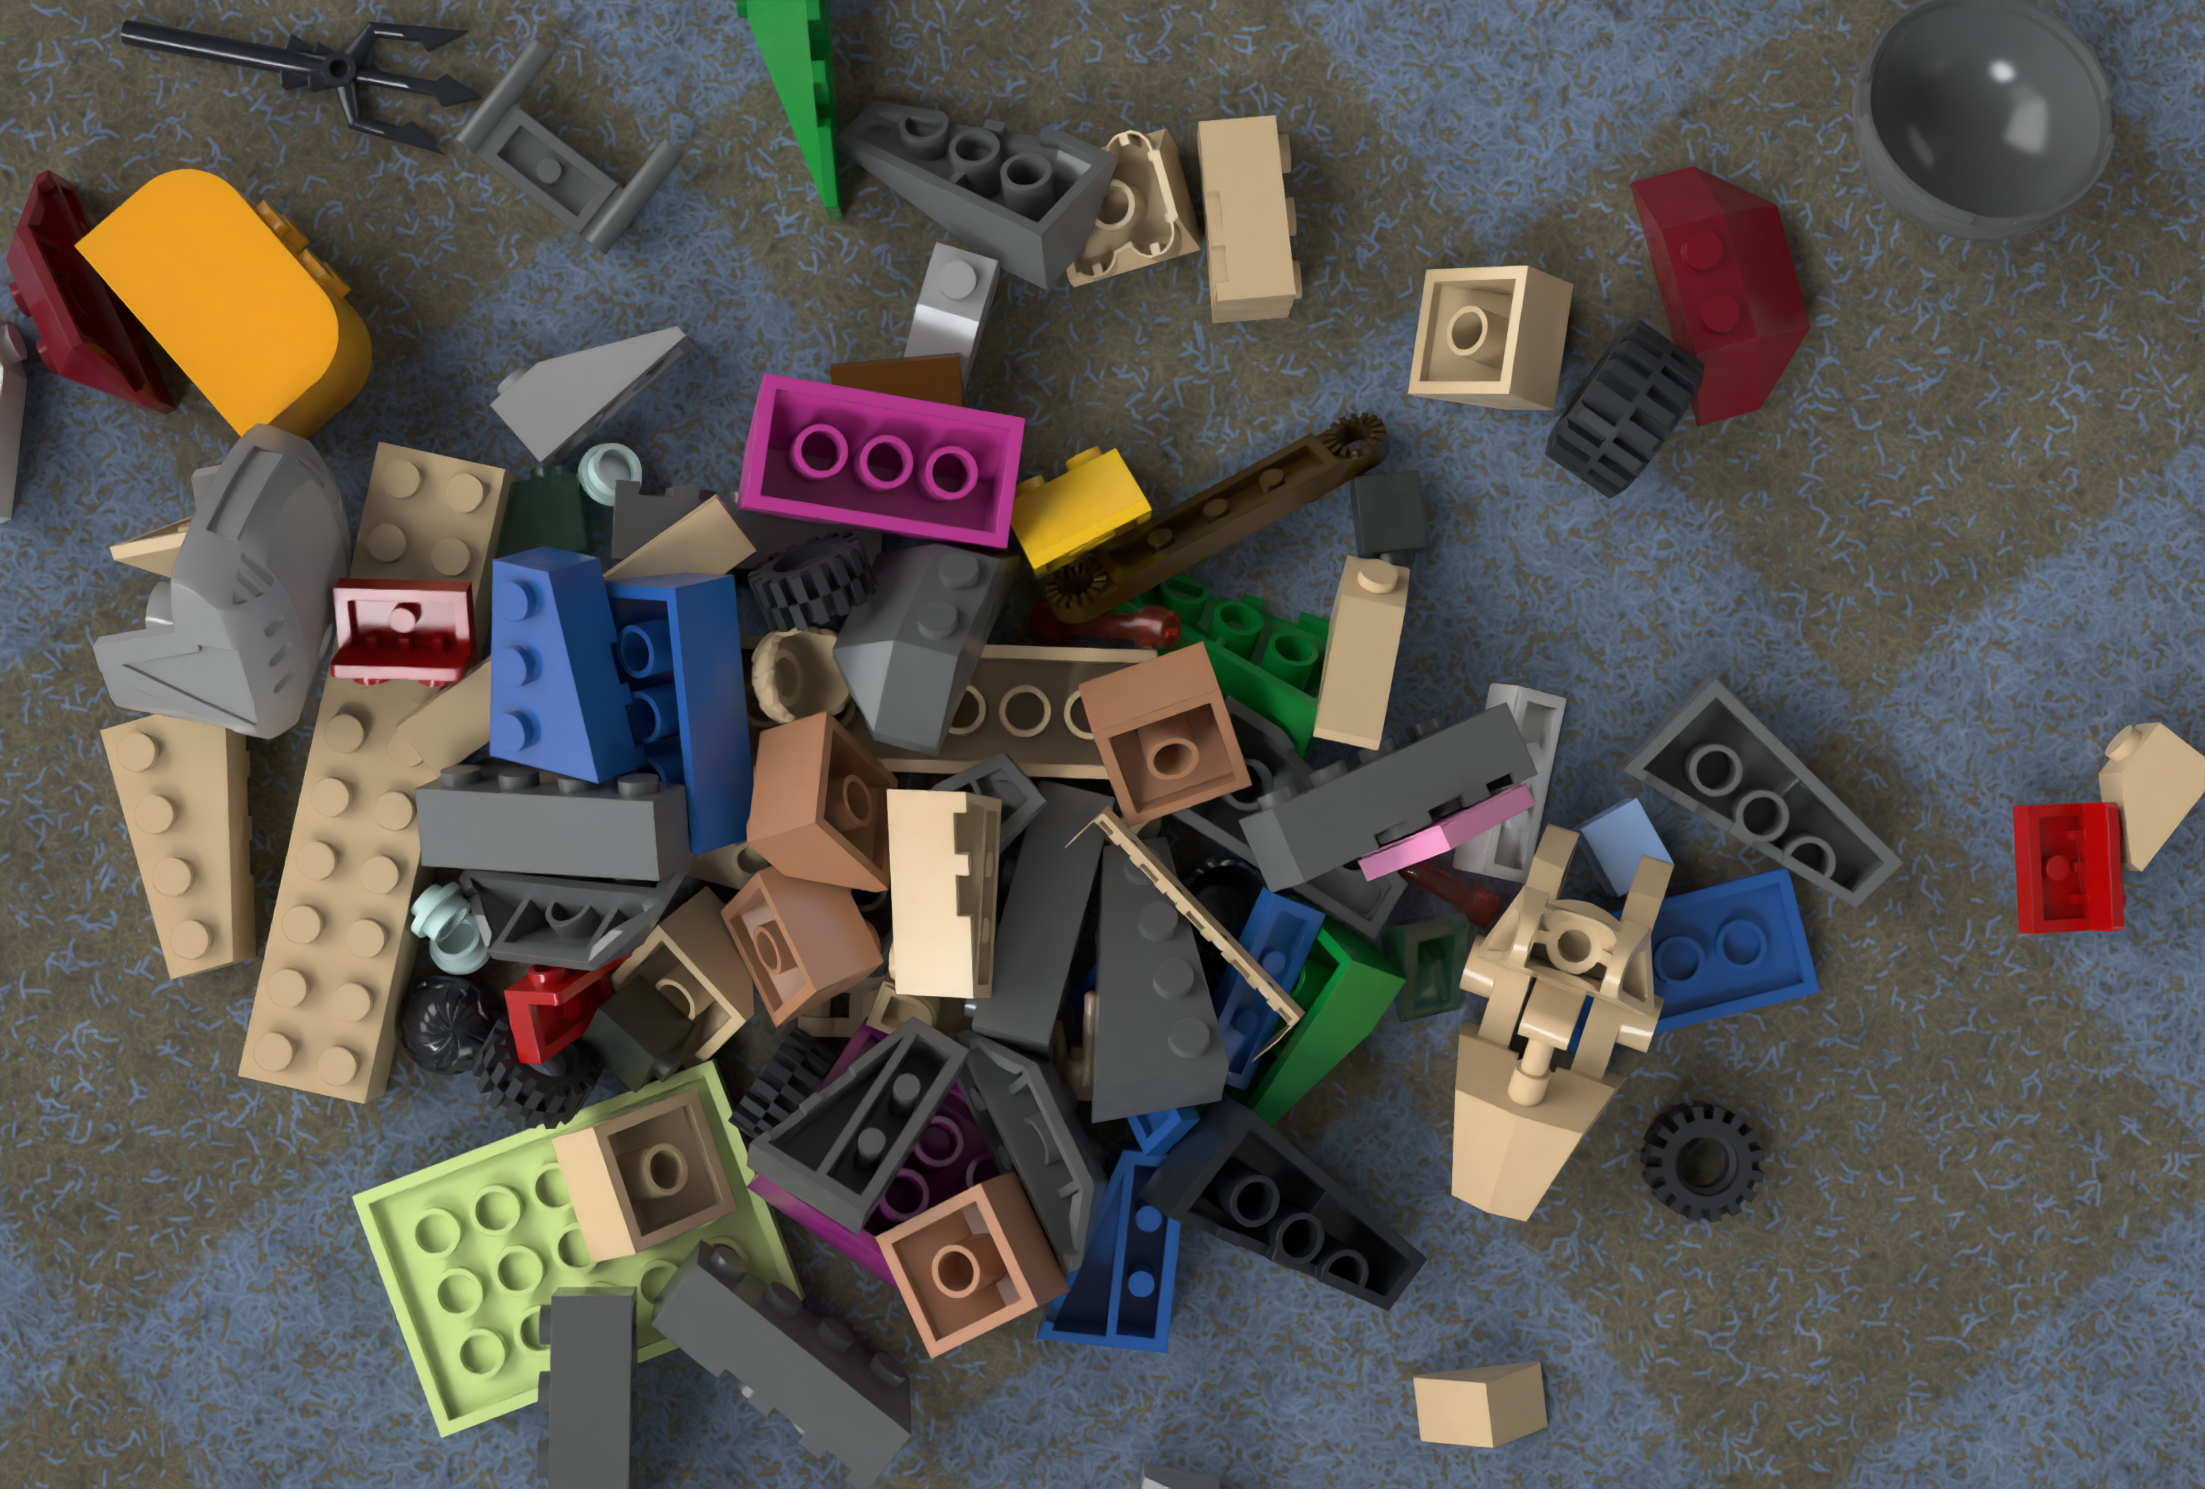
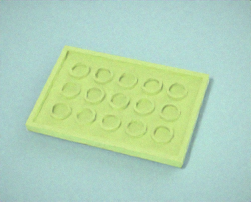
M716 1058L674 1073L665 1082H661L659 1079L650 1082L637 1093L629 1090L584 1107L566 1125L560 1121L555 1129L546 1130L542 1123L536 1129H526L352 1196L441 1438L538 1401L540 1371H550V1345H540L539 1342L541 1305H551V1296L558 1287L637 1286L638 1363L679 1348L651 1326L655 1298L701 1239L715 1249L719 1246H724L733 1250L746 1261L752 1274L769 1285L771 1282L785 1285L803 1301L805 1294L772 1206L747 1188L756 1172L746 1166L749 1145L744 1132L728 1122L735 1111V1107ZM696 1088L737 1210L639 1253L592 1263L551 1139L607 1117Z

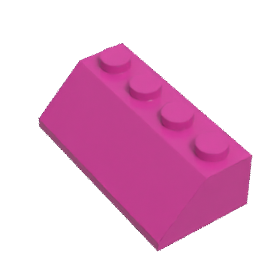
M764 373L745 448L737 511L929 542H947L991 551L1007 549L1025 418Z

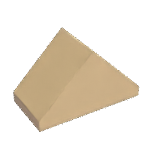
M1539 1361L1413 1375L1421 1441L1495 1448L1548 1427L1541 1364Z

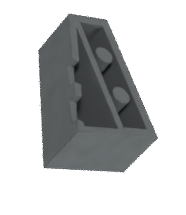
M913 1016L852 1063L848 1071L821 1092L817 1093L816 1091L803 1101L799 1109L769 1132L766 1130L754 1139L749 1145L746 1166L859 1235L957 1082L970 1050Z

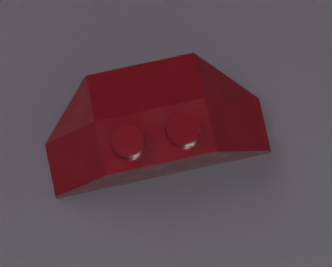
M1694 166L1632 182L1630 186L1673 341L1705 364L1702 384L1691 402L1697 427L1758 411L1811 328L1777 205Z
M50 170L38 174L16 228L6 262L15 281L9 284L12 297L25 316L28 318L33 317L42 337L36 341V346L43 362L54 375L59 374L61 377L165 415L177 410L131 310L74 246L91 232L93 228L72 183Z

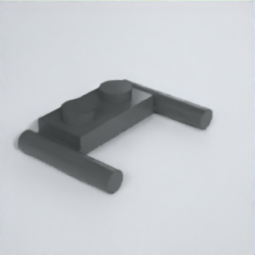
M532 39L455 139L581 238L606 255L683 157V154L671 143L663 139L628 185L622 188L515 105L553 57V54L545 46Z

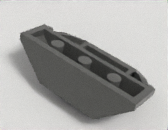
M947 542L877 553L871 566L878 582L877 591L873 596L866 597L868 601L863 605L852 606L851 612H849L832 648L833 659L854 701L865 717V723L873 740L935 757L938 756L1019 568L1020 555L1002 550L991 551Z
M690 852V864L660 881L465 869L459 877V881L465 895L469 899L474 919L486 949L493 959L595 971L645 943L696 856Z
M971 1029L957 1033L951 1039L970 1050L962 1073L957 1080L958 1086L1000 1175L1015 1171L1059 1267L1065 1276L1081 1268L1108 1183L1104 1172L1106 1161L1102 1148L1091 1134L1086 1135L1076 1114L1078 1109L1076 1094L1069 1081L1064 1076H1058L1052 1062L983 1035L974 1034Z

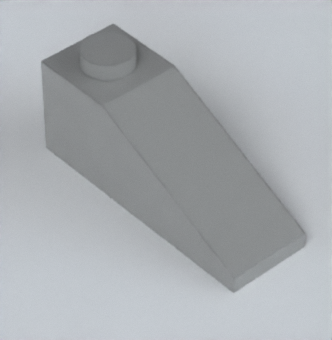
M936 242L917 302L904 357L959 352L964 393L1001 276L998 260Z
M676 326L541 361L530 370L527 366H522L501 382L497 388L501 395L489 405L537 460L553 470L694 347V344Z

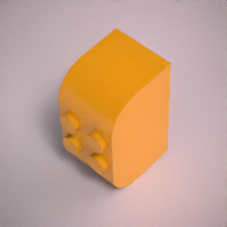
M180 169L161 174L142 186L74 245L240 437L254 425L261 423L275 426L307 440L360 392L368 378L372 364V343L362 318L344 298L351 291L350 286L326 261L322 263L308 248L302 250L310 241L284 213L280 215L265 199L259 204L255 203L216 175L194 169Z

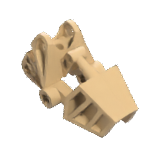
M1548 823L1534 855L1526 885L1522 887L1519 894L1488 936L1484 937L1477 934L1459 987L1460 989L1489 998L1481 1026L1464 1020L1461 1021L1455 1086L1451 1195L1487 1213L1525 1222L1533 1213L1572 1153L1627 1079L1625 1076L1606 1070L1615 1042L1647 1053L1665 1000L1663 997L1654 995L1651 934L1674 868V864L1643 854L1620 921L1606 910L1590 902L1570 899L1558 900L1576 850L1580 833ZM1533 977H1535L1537 980L1517 1033L1529 1038L1523 1059L1518 1060L1520 1053L1510 1050L1513 1041L1512 1035ZM1586 995L1594 997L1571 1069L1567 1070L1557 1066L1555 1073L1551 1072L1549 1064L1554 1048L1567 1050Z

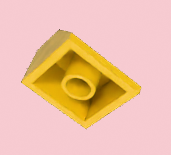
M1099 446L1090 448L1065 462L1068 470L1067 473L1047 483L1042 475H1038L1015 487L1010 527L1037 580L1062 568L1064 565L1090 554L1092 550L1150 520L1152 509L1116 448L1105 454H1102Z

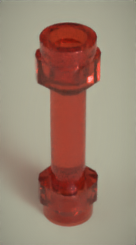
M1040 600L1033 606L1030 615L1032 633L1035 637L1044 638L1048 642L1065 643L1075 635L1130 639L1134 640L1137 649L1158 651L1159 649H1173L1177 645L1181 634V621L1177 612L1159 606L1146 605L1135 614L1106 612L1090 621L1070 624L1058 620L1054 616L1049 602Z
M1426 860L1396 870L1401 876L1455 906L1454 914L1482 930L1490 923L1502 900L1500 895L1482 884L1472 881L1468 885Z

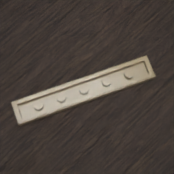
M715 494L603 574V578L606 580L676 573L723 575L756 552L757 549L755 543L720 497ZM491 655L470 669L463 680L446 686L397 723L396 729L437 778L441 776V769L457 765L490 741Z

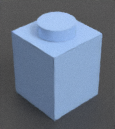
M1625 798L1570 829L1580 833L1578 845L1607 896L1620 897L1626 894L1628 897L1643 854L1674 864L1637 798Z

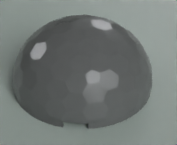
M1922 0L1899 14L1880 32L1862 62L1852 98L1853 136L1863 167L1873 186L1904 217L1923 228L1949 237L1979 242L1999 241L2035 232L2055 222L2067 214L2092 191L2110 159L2115 143L2116 134L2112 133L2111 106L2109 104L2113 93L2104 69L2086 42L2065 22L2034 3L2026 0Z

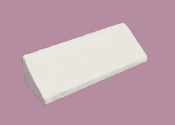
M1490 684L1485 710L1507 702L1538 772V775L1521 782V785L1527 784L1536 805L1457 846L1452 864L1454 869L1526 884L1534 858L1567 698L1517 685ZM1516 784L1490 791L1489 793L1493 794L1495 792L1501 791Z

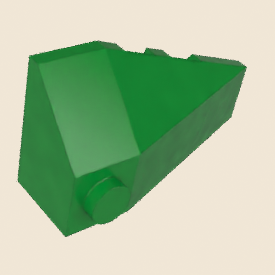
M735 0L738 17L748 18V22L831 220L843 219L839 149H837L835 138L838 136L829 0Z
M1182 573L1170 577L1157 584L1153 589L1141 593L1111 609L1153 650H1157L1159 656L1203 641L1222 696L1225 694L1229 695L1281 728L1294 743L1295 747L1293 750L1301 761L1302 759L1306 760L1323 740V738L1314 737L1313 732L1330 624L1327 620L1302 611L1297 623L1261 612L1264 599L1245 593L1242 602L1225 601L1209 596L1208 586L1203 580Z
M1290 891L1287 894V896L1290 898L1311 905L1316 909L1322 911L1321 909H1319L1318 907H1316L1315 905H1313L1312 903H1310L1298 894H1295ZM1325 913V918L1289 995L1305 1012L1304 1015L1276 1044L1262 1054L1247 1090L1226 1083L1224 1085L1223 1094L1249 1108L1270 1127L1372 1032L1406 982V979L1373 944L1327 913ZM1281 1015L1270 1039L1288 1025V1022ZM1208 1103L1194 1105L1198 1115H1200Z

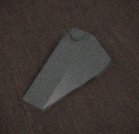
M875 100L835 138L837 149L979 254L998 260L1000 268L1045 290H1048L1084 251L1117 165L1116 155L1062 131L1042 128L1040 136L1037 137L1007 132L1006 122L986 119L983 127L949 122L945 112Z

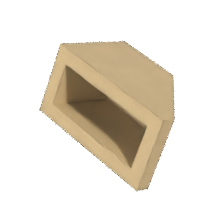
M2161 722L2137 724L2135 728L2129 725L2121 730L2106 748L2105 755L2110 760L2099 772L2102 802H2116L2118 805L2119 821L2123 830V840L2120 846L2121 870L2142 872L2205 792V757Z

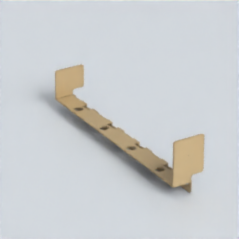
M1107 806L1065 848L1093 822L1098 824L1117 846L1121 844V847L1131 855L1129 859L1155 883L1154 885L1163 894L1166 892L1173 902L1177 903L1175 907L1201 931L1200 933L1208 942L1212 940L1217 948L1223 951L1221 955L1244 976L1254 990L1258 988L1261 994L1268 999L1266 1002L1288 1022V1025L1264 1045L1251 1060L1253 1062L1276 1044L1305 1012ZM1130 839H1133L1137 846ZM1175 886L1179 887L1182 893Z

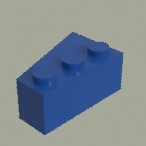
M542 546L493 560L490 756L599 784L647 765L643 744L634 745L625 708V705L631 704L633 701L628 682L619 683L610 643L618 641L598 557Z
M1122 1142L1106 1176L1108 1183L1081 1268L1064 1276L1071 1291L1048 1302L1038 1324L1036 1339L1167 1353L1181 1222L1167 1217L1139 1197L1138 1194L1167 1158L1174 1146L1165 1155L1145 1157L1138 1142Z

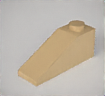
M1347 555L1330 617L1313 732L1314 737L1378 751L1406 609L1410 569L1391 565L1379 559L1368 560Z

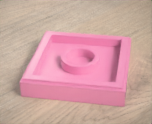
M1521 783L1490 794V797L1469 807L1461 808L1433 819L1432 824L1379 846L1378 849L1361 856L1362 859L1358 860V863L1366 880H1373L1449 851L1536 805L1527 784L1521 785Z

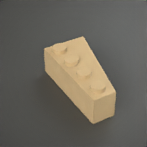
M156 714L100 730L170 979L194 976L256 958L253 875L250 874L249 840H252V816H248L247 777H250V752L246 751V735L236 733L228 728Z

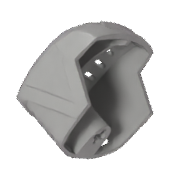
M257 423L237 441L221 465L196 469L193 473L191 481L196 512L181 545L172 572L171 582L161 581L157 583L149 597L145 618L146 629L98 637L93 645L99 671L103 674L110 697L116 706L231 729L239 734L270 739L279 736L297 724L304 703L332 649L337 631L333 587L339 578L350 577L352 549L344 500L335 475L311 442L275 426Z

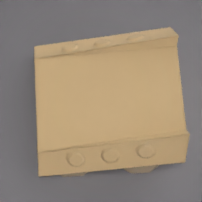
M1165 128L1148 134L1129 130L1113 136L1108 145L1100 149L1116 155L1117 165L1086 247L1066 269L1069 282L1073 287L1201 250L1203 233L1197 222L1178 155L1179 149L1168 130Z

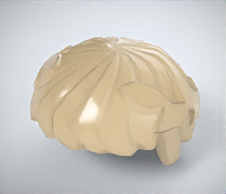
M795 626L789 632H780L779 629L771 631L759 642L751 659L754 663L752 666V685L760 702L758 705L768 717L784 725L825 711L830 715H835L845 709V704H848L851 693L833 659L832 648L839 636L836 632L828 629H817V627L813 626L798 631Z

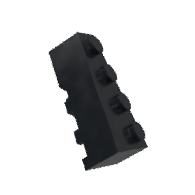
M1223 1093L1221 1101L1207 1104L1199 1115L1200 1120L1180 1139L1138 1194L1139 1197L1171 1219L1185 1225L1194 1226L1220 1240L1262 1255L1274 1263L1290 1270L1294 1269L1326 1285L1387 1311L1391 1309L1427 1261L1423 1254L1253 1111Z

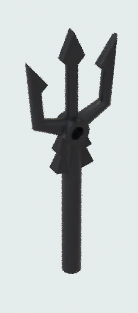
M125 20L121 31V39L124 45L281 73V86L285 90L307 85L313 92L335 88L349 129L443 155L445 154L413 121L401 127L362 116L358 86L362 83L436 97L442 107L483 99L480 95L447 74L437 81L361 67L377 38L422 42L427 52H430L466 35L469 32L466 30L369 21L344 51L335 52L319 42L313 48L293 34L290 35L285 48H279L132 20Z

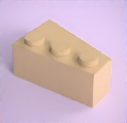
M1276 115L1199 121L1197 144L1212 322L1224 323L1288 317L1294 299L1302 298L1299 260L1292 261L1290 236H1296L1295 202L1293 197L1285 198L1282 173H1291L1288 134L1278 135Z
M887 789L893 943L889 953V972L891 978L895 980L896 994L973 999L991 997L1002 799L968 792Z

